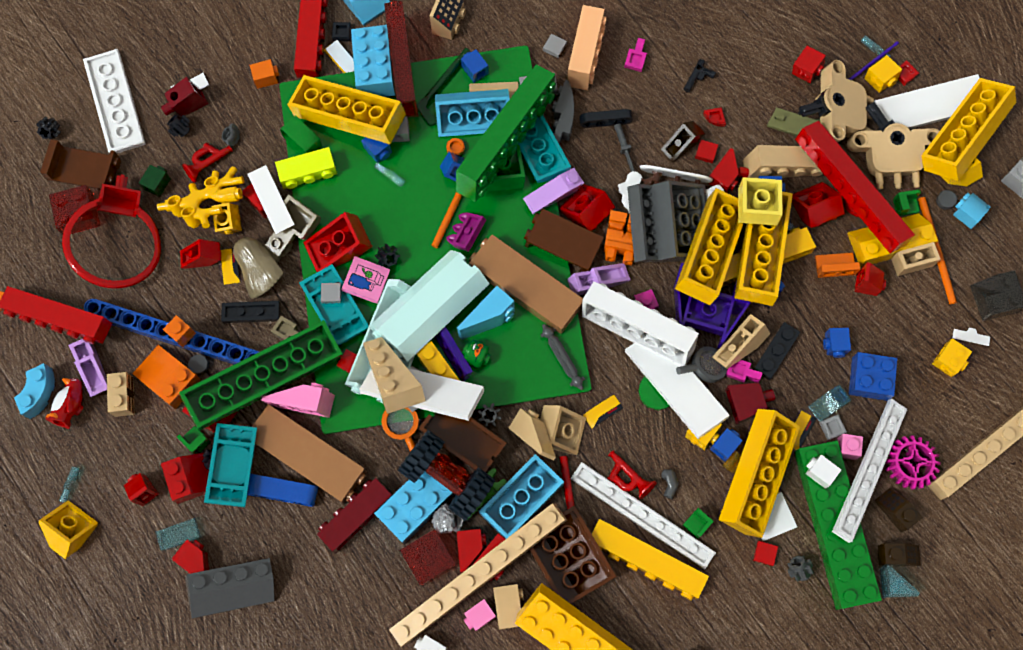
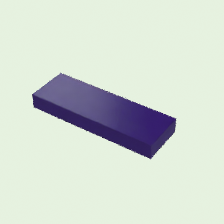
M445 326L434 337L460 380L465 381L473 371Z

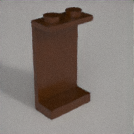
M51 139L40 173L46 180L101 190L102 184H115V174L120 167L121 160L113 150L107 155L64 147L58 140Z
M543 208L540 214L536 213L531 222L534 226L532 230H527L524 237L527 240L525 247L528 248L529 244H532L580 267L579 272L588 271L604 237Z

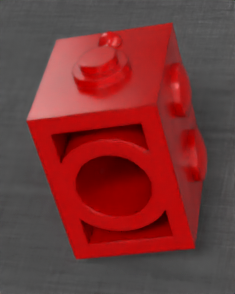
M806 46L793 64L792 74L811 84L817 75H821L826 55Z

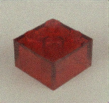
M87 185L49 194L56 229L63 235L66 224L72 215L81 206L95 200L94 193ZM97 208L82 215L74 224L71 234L99 227L100 221Z
M435 529L400 550L421 587L456 567L455 562Z

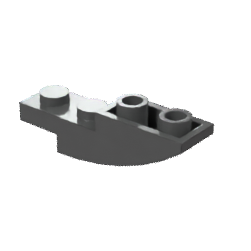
M565 80L563 86L560 85L557 96H559L558 102L554 101L552 107L555 120L553 130H555L554 136L559 145L562 139L570 140L573 127L574 98L569 80Z

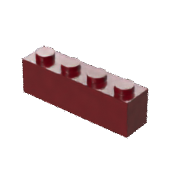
M376 478L373 481L371 479L363 485V490L359 494L355 493L349 498V504L346 507L339 508L333 514L334 518L329 523L326 521L319 527V532L316 535L335 554L375 516L374 513L392 496Z

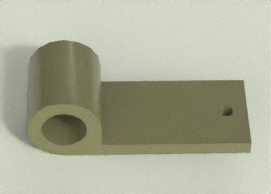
M776 107L767 127L798 136L802 128L818 120L820 121V119L815 120L809 117H802V115Z

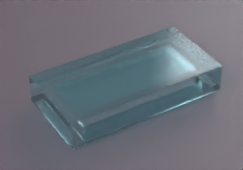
M195 518L156 531L161 551L182 545L187 539L193 541L201 538Z

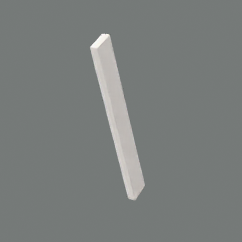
M893 399L887 401L832 530L834 534L848 543L853 542L907 412V408Z
M581 462L572 475V481L702 569H706L715 555V551L626 491L620 489Z

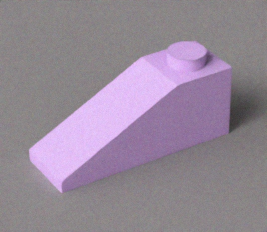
M572 168L530 193L523 200L532 214L541 211L542 208L545 209L575 193L584 182L575 168Z

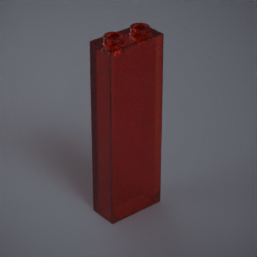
M390 1L389 3H384L396 99L401 102L406 113L405 117H417L418 108L403 2Z

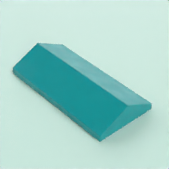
M538 116L533 129L527 131L524 141L522 143L519 142L518 145H520V151L537 183L551 181L560 174L570 170L571 165L544 116Z

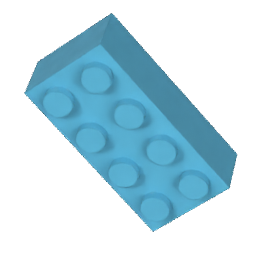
M387 25L351 29L356 89L383 97L395 96L390 38Z
M535 454L480 509L479 513L501 536L507 539L524 526L564 485V481Z
M435 459L432 461L434 464H436L438 467H440L442 470L448 473ZM429 465L415 483L408 480L374 514L405 544L433 517L437 508L447 503L460 490V487Z

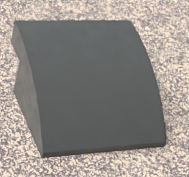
M668 180L654 185L636 184L628 186L634 262L685 261L707 201L705 185Z

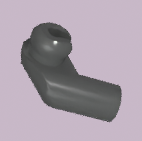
M664 469L661 477L666 480L668 486L663 496L672 500L679 482L673 470Z

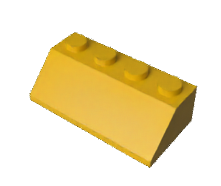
M919 213L901 218L915 236L905 246L891 254L868 227L850 231L847 234L857 261L860 263V267H863L867 262L875 264L890 260L898 251L932 242L936 244L938 239L932 224Z

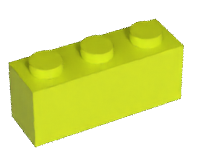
M329 147L275 162L283 189H293L297 185L311 184L315 180L321 178L328 179L337 174Z

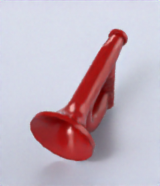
M206 142L203 148L193 154L192 163L194 165L184 163L182 164L183 169L191 181L196 183L200 171L233 150L230 146L218 150ZM209 152L213 154L203 161L199 160Z
M614 450L610 452L608 456L616 464L607 479L627 492L634 490L638 486L640 499L649 494L657 482L642 479ZM621 469L630 477V483H625L618 476Z

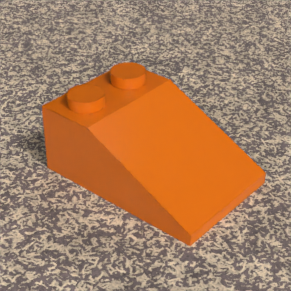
M157 345L132 373L174 409H177L183 402L179 392L201 381L196 374L160 345Z

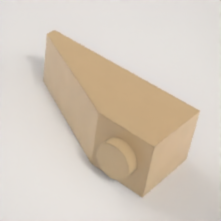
M750 314L712 358L728 369L756 350L770 335V332L763 322Z
M520 408L509 429L540 455L554 461L556 456L545 423L538 418L539 414L531 409L526 411Z

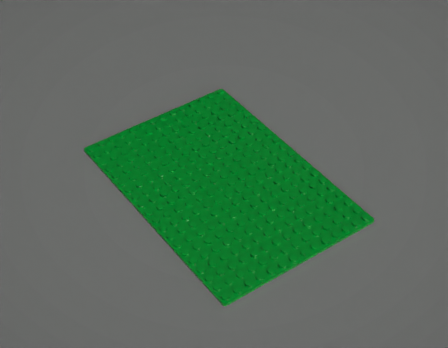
M528 46L479 52L488 64L489 74L475 83L518 82L519 88V77L528 76L532 70ZM458 56L392 66L395 96H387L386 98L401 102L406 113L405 117H408L410 141L391 142L389 145L392 153H390L386 160H381L379 163L363 148L361 140L365 137L300 119L320 138L322 143L320 149L330 148L337 174L331 178H321L311 184H300L292 189L293 197L321 217V221L312 235L344 212L358 215L372 245V248L360 255L359 258L379 265V260L375 255L378 254V247L385 246V243L390 248L394 245L397 248L396 252L400 255L397 259V265L390 266L386 283L388 279H400L409 286L414 285L450 250L460 252L466 257L465 261L469 264V258L474 252L477 253L480 250L482 241L494 235L570 289L567 281L571 276L568 261L532 244H529L528 248L525 247L527 240L524 237L527 230H532L534 226L531 222L535 214H532L523 198L549 181L537 183L522 153L525 172L524 188L486 191L484 196L479 197L476 202L462 196L439 247L434 248L431 246L456 193V182L444 177L440 168L441 163L448 154L446 149L447 142L452 138L461 139L465 145V152L461 157L465 159L483 135L471 134L438 137L437 124L429 126L417 108L418 103ZM460 65L437 94L470 92L469 84L474 83L464 71L462 65ZM354 72L314 77L356 89ZM301 80L282 82L279 85L284 125L294 117L287 104ZM434 96L427 105V109L436 117ZM286 140L288 158L302 155ZM557 202L545 208V210L560 216ZM466 212L483 216L486 219L469 252L455 248L446 239L451 234H457L452 226L463 223L458 216ZM298 237L304 280L317 272L303 243L306 240ZM353 260L335 267L343 283ZM490 283L446 325L461 353L466 343L472 340H477L489 347L488 354L491 357L486 365L482 364L480 368L469 365L473 372L464 381L484 386V393L475 410L484 409L483 404H486L487 408L491 407L492 403H494V407L591 391L578 313L562 334L555 331L553 335L561 342L576 367L578 376L585 378L582 384L583 390L570 386L572 379L566 375L548 345V338L541 337L542 325L547 324L515 301V315L509 322L505 321L501 326L464 340L459 338L457 327L495 288ZM305 294L309 327L321 322ZM351 295L369 325L378 304ZM367 330L339 345L342 355L346 349L357 354ZM433 337L429 342L432 341V343L435 345V347L438 349V351L443 356L445 361L448 363V365L451 367L453 372L458 377L457 373L455 372L448 358L444 354L437 340L435 339V337ZM415 355L411 366L428 373ZM339 360L315 371L316 383L330 389L329 392L335 395L330 418L320 416L321 429L324 434L382 426V415L385 412L384 404L378 402L377 398L351 392V387L345 385L349 373L336 366ZM404 408L390 413L387 423L394 424L413 421V416ZM416 409L419 419H425L429 414L432 417L435 416L432 411Z

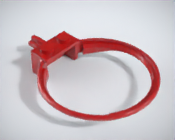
M122 174L121 176H116L115 186L102 184L99 198L81 206L72 215L66 224L62 237L63 252L71 268L84 280L100 287L112 289L130 287L145 280L155 270L161 255V241L158 229L152 218L139 205L141 191L128 189V177ZM96 208L98 211L136 217L138 215L149 227L154 238L155 251L152 261L143 272L126 280H106L90 274L78 264L71 251L70 234L76 221L85 213Z

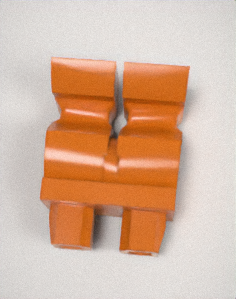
M610 210L603 251L605 252V260L615 262L616 254L624 256L622 263L632 266L634 253L630 214L626 228L627 231L624 233L627 213Z

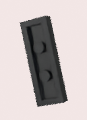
M279 301L222 303V323L278 321L280 318Z
M784 322L753 370L762 372V376L770 380L799 336L800 331Z

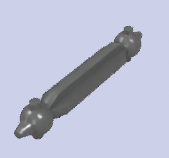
M543 324L541 337L548 338V345L566 375L572 379L570 386L583 390L582 384L585 378L578 376L577 369L561 342L553 335L556 331L555 328Z

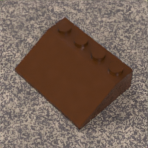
M575 505L562 512L567 518L565 523L529 550L551 590L570 604L580 600L617 577Z

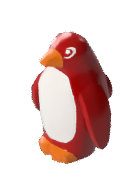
M63 378L62 381L65 384V388L55 396L51 412L46 415V420L54 425L70 429L72 416H78L83 410L81 405L82 382L76 378Z

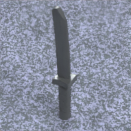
M616 124L614 128L621 145L620 153L625 154L630 171L635 172L629 155L631 145H628L621 124Z

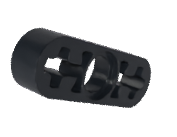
M621 109L583 113L579 116L581 127L592 128L629 124L633 121L631 110Z

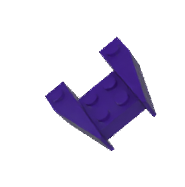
M681 263L674 284L676 321L683 326L720 335L717 348H721L751 302L734 298L737 280L733 285L731 295L720 292L711 305L676 290L675 287L684 263Z

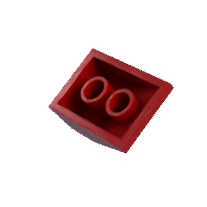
M344 212L303 242L316 272L331 264L334 267L353 260L354 256L359 257L372 248L358 215Z

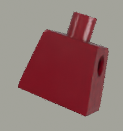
M185 77L165 92L168 102L162 105L161 109L166 116L174 111L181 116H186L209 103L202 90L188 77Z
M760 383L728 385L725 389L736 425L755 417L758 409L767 410L766 402L775 400L774 391L772 389L762 391Z

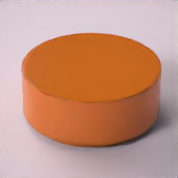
M459 138L450 139L446 145L447 153L450 151L458 156H462L465 152L464 142Z

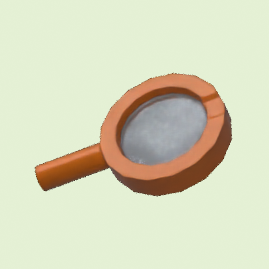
M408 407L389 414L385 410L381 421L383 430L393 439H405L411 452L415 447V442L411 435L418 428V413L416 410L412 412Z

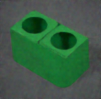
M296 115L280 129L282 136L301 154L313 152L322 147L320 138Z

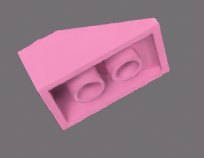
M311 383V386L300 385L263 396L261 401L276 408L330 418L335 395L330 393V389L323 387V385Z

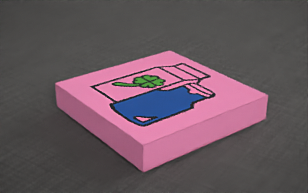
M354 256L341 291L378 304L390 269Z

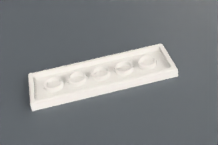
M115 49L83 59L109 154L111 150L118 154L146 145L120 51Z
M979 75L878 99L874 102L888 122L893 119L895 123H900L909 129L948 120L979 80Z
M635 343L625 349V353L697 439H700L729 418L730 415L693 372L679 375L676 372V368L680 367L679 365Z
M408 368L422 385L426 400L412 407L469 421L484 393V386ZM371 370L359 388L360 394L382 399Z

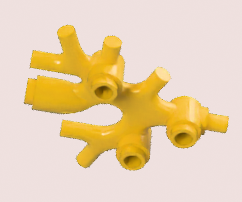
M233 166L220 179L219 172L213 171L212 175L204 181L206 188L198 190L195 183H190L188 186L190 194L188 196L180 198L178 195H173L165 200L164 203L157 204L158 211H171L174 216L183 217L189 227L196 228L202 224L203 228H209L208 218L211 215L222 214L223 210L221 206L202 209L200 208L202 201L206 199H213L220 203L239 201L243 198L241 188L236 186L224 187L244 184L243 176L233 178L237 172V169Z

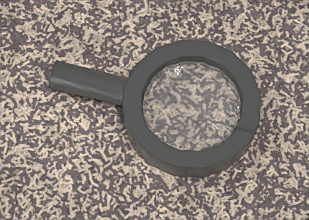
M702 347L692 356V364L677 367L676 372L679 375L695 372L701 380L715 383L726 375L727 369L712 358L718 351L717 349Z

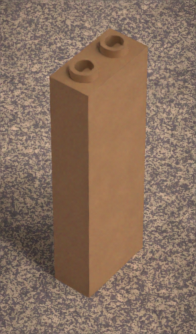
M494 235L485 238L480 245V250L477 253L474 252L469 258V265L471 267L475 265L492 286H498L516 303L562 334L582 308L583 298Z
M269 404L252 426L257 428V446L343 504L355 494L354 489L358 484L361 485L367 477L365 475L367 471L362 466Z

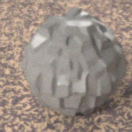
M447 503L437 508V511L433 514L432 523L438 534L460 531L463 526L464 520L448 509L449 505Z

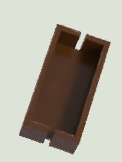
M433 412L435 414L434 417L430 414L426 417L418 429L423 433L430 430L445 442L442 447L474 470L479 467L484 472H487L494 462L491 458H497L506 445L505 441L471 417L467 421Z

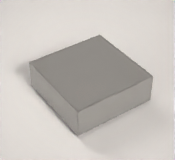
M551 34L543 47V51L559 58L567 45V41Z
M321 283V303H341V283Z
M839 415L819 423L827 440L847 433Z

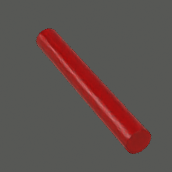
M561 456L559 458L562 479L564 481L566 506L569 509L574 506L567 456Z

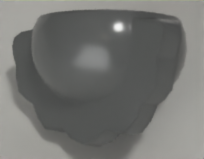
M231 123L222 132V140L228 146L236 145L240 139V132L234 123Z

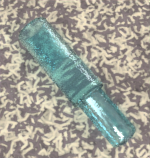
M866 35L860 41L876 54L880 55L884 51L881 46Z
M375 164L374 168L383 173L385 177L400 187L403 186L405 179L381 164Z
M71 467L59 498L60 502H66L80 472L79 468Z

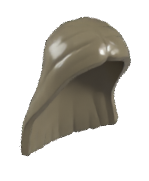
M244 237L235 243L233 255L242 270L246 289L250 298H257L268 292L282 277L283 271L269 251L255 238Z

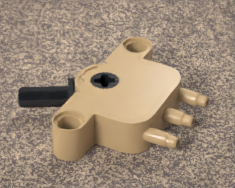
M834 60L821 71V93L813 103L800 106L798 114L806 117L818 113L820 123L837 143L845 137L850 138L859 131H874L866 127L867 119H872L866 110L867 103L874 102V98L866 94V90L861 84L846 79L845 65L840 60Z
M870 103L866 110L878 126V129L876 131L856 132L847 141L848 149L852 152H866L867 169L870 174L875 176L878 190L883 189V177L894 176L895 188L901 189L902 176L912 175L914 188H919V171L923 168L921 155L931 143L928 136L934 139L939 130L931 128L912 129L910 131L907 126L895 123L893 119L888 122L876 103ZM855 139H858L861 145L856 144Z

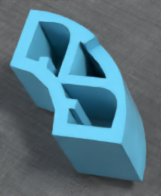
M967 193L955 206L957 211L953 215L972 229L988 212L991 206L976 194Z
M44 363L25 372L27 378L25 387L20 394L14 397L20 414L29 419L38 415L47 406V401L52 391H54L55 377L53 369Z

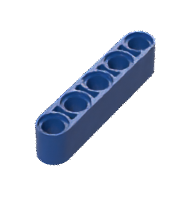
M251 474L248 495L314 507L318 487Z

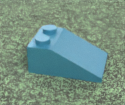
M496 286L457 327L459 338L464 340L501 326L505 321L509 322L515 315L514 300Z

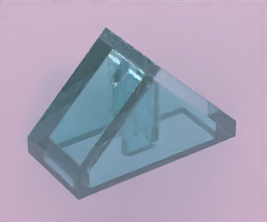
M838 385L808 407L818 421L821 422L849 403L851 399L843 388Z
M884 565L880 568L883 598L919 596L920 592L892 567Z

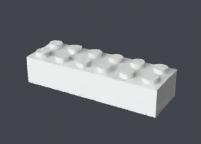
M593 282L583 298L582 317L679 366H685L695 350L699 335L693 328L685 327L675 319L667 318L657 310L649 309L643 306L641 302L633 301L623 293L615 292L602 283Z

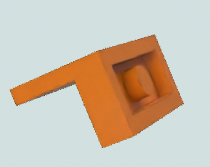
M853 253L815 256L818 278L856 275L860 270V263L854 261Z

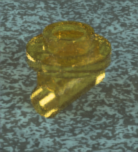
M734 451L722 466L735 474L741 455Z

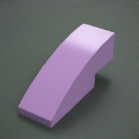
M621 263L594 267L590 271L574 273L567 281L574 293L585 295L593 282L602 283L611 288L629 282L630 277L625 264Z
M83 339L68 345L90 397L106 391L107 378L94 345L85 342Z

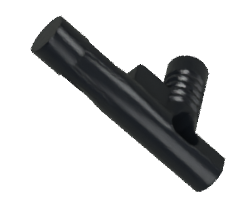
M699 59L684 87V91L690 92L696 79L702 81L705 75L714 79L716 72L703 67L705 61Z

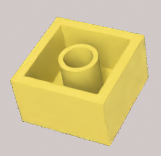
M743 177L738 188V223L778 225L782 217V180Z

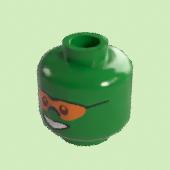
M477 340L468 341L462 351L468 364L475 368H480L482 364L486 365L491 357L488 354L489 347Z

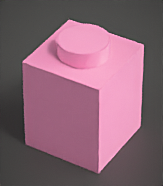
M842 434L837 438L842 458L856 460L862 456V436Z
M485 599L464 613L466 616L464 622L470 630L474 628L475 631H478L496 618Z

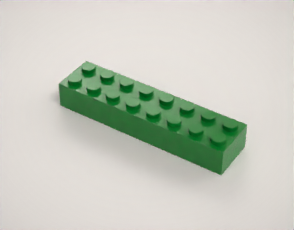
M537 64L534 66L456 170L457 193L474 202L479 197L484 196L489 183L492 184L495 181L497 172L505 167L508 157L514 155L519 142L522 143L524 141L527 131L533 129L538 116L541 117L547 104L552 103L555 97L553 91L556 86L554 73Z
M323 320L179 392V395L196 428L200 431L261 400L263 396L270 395L339 360L342 352Z
M838 440L797 449L794 455L836 610L882 601L861 523L853 542L850 543L832 532L851 488ZM823 455L841 469L838 476L827 488L822 487L805 474L809 469L806 466L813 457L817 458Z

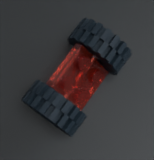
M427 430L405 458L398 471L413 483L420 478L424 471L456 494L448 509L465 521L485 499L495 479L479 467L471 475H468L463 467L456 466L447 455L439 453L445 442L430 430Z

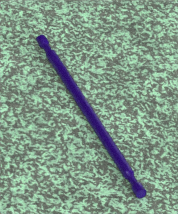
M896 41L891 47L887 48L880 55H878L871 62H869L866 66H864L857 73L851 76L849 80L855 79L858 75H860L867 68L873 65L876 61L882 58L885 54L891 51L893 47L897 46L899 42Z

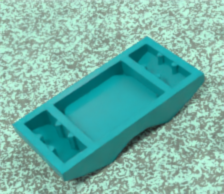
M333 264L299 282L321 321H325L338 346L368 329V323L349 293L341 291V303H321V283H341V289L344 284Z
M217 423L204 503L235 507L246 506L255 452L256 427Z

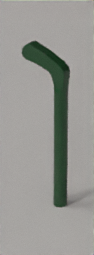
M464 48L461 54L418 103V111L429 126L436 125L437 118L429 112L427 105L461 65V58L464 54L470 52L468 48Z

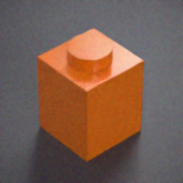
M271 59L250 65L257 89L278 84L277 76H280L277 65L273 66Z
M177 315L163 328L182 347L196 334Z

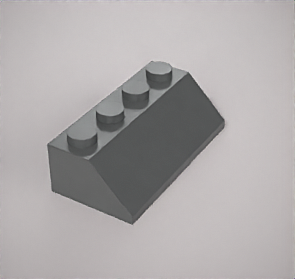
M270 558L186 574L185 577L192 619L274 602V582Z

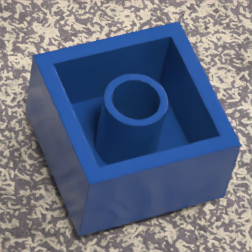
M861 352L855 354L852 357L849 395L885 401L894 397L897 358Z

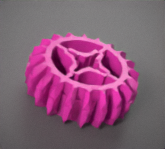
M904 436L901 438V441L898 439L894 441L895 445H892L888 455L890 459H887L885 462L890 464L886 471H892L893 473L890 475V478L896 477V484L903 482V488L910 486L911 490L916 489V487L922 489L924 485H930V480H935L937 478L935 474L940 471L935 467L941 463L935 461V458L939 457V454H933L932 452L935 450V447L929 448V441L922 443V437H918L915 440L914 436L909 438ZM908 448L906 457L898 459L901 450ZM918 451L924 456V458L920 457ZM912 459V461H914L917 464L912 466V464H910V462L907 461ZM926 466L923 476L917 478L919 468ZM900 467H903L906 470L907 475L902 471Z

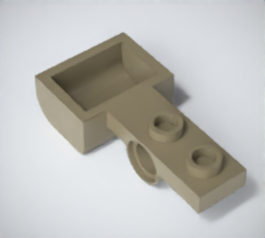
M289 194L284 200V204L294 225L277 234L273 232L264 246L276 263L279 262L281 257L289 253L293 246L292 241L296 236L307 240L321 221L319 215Z

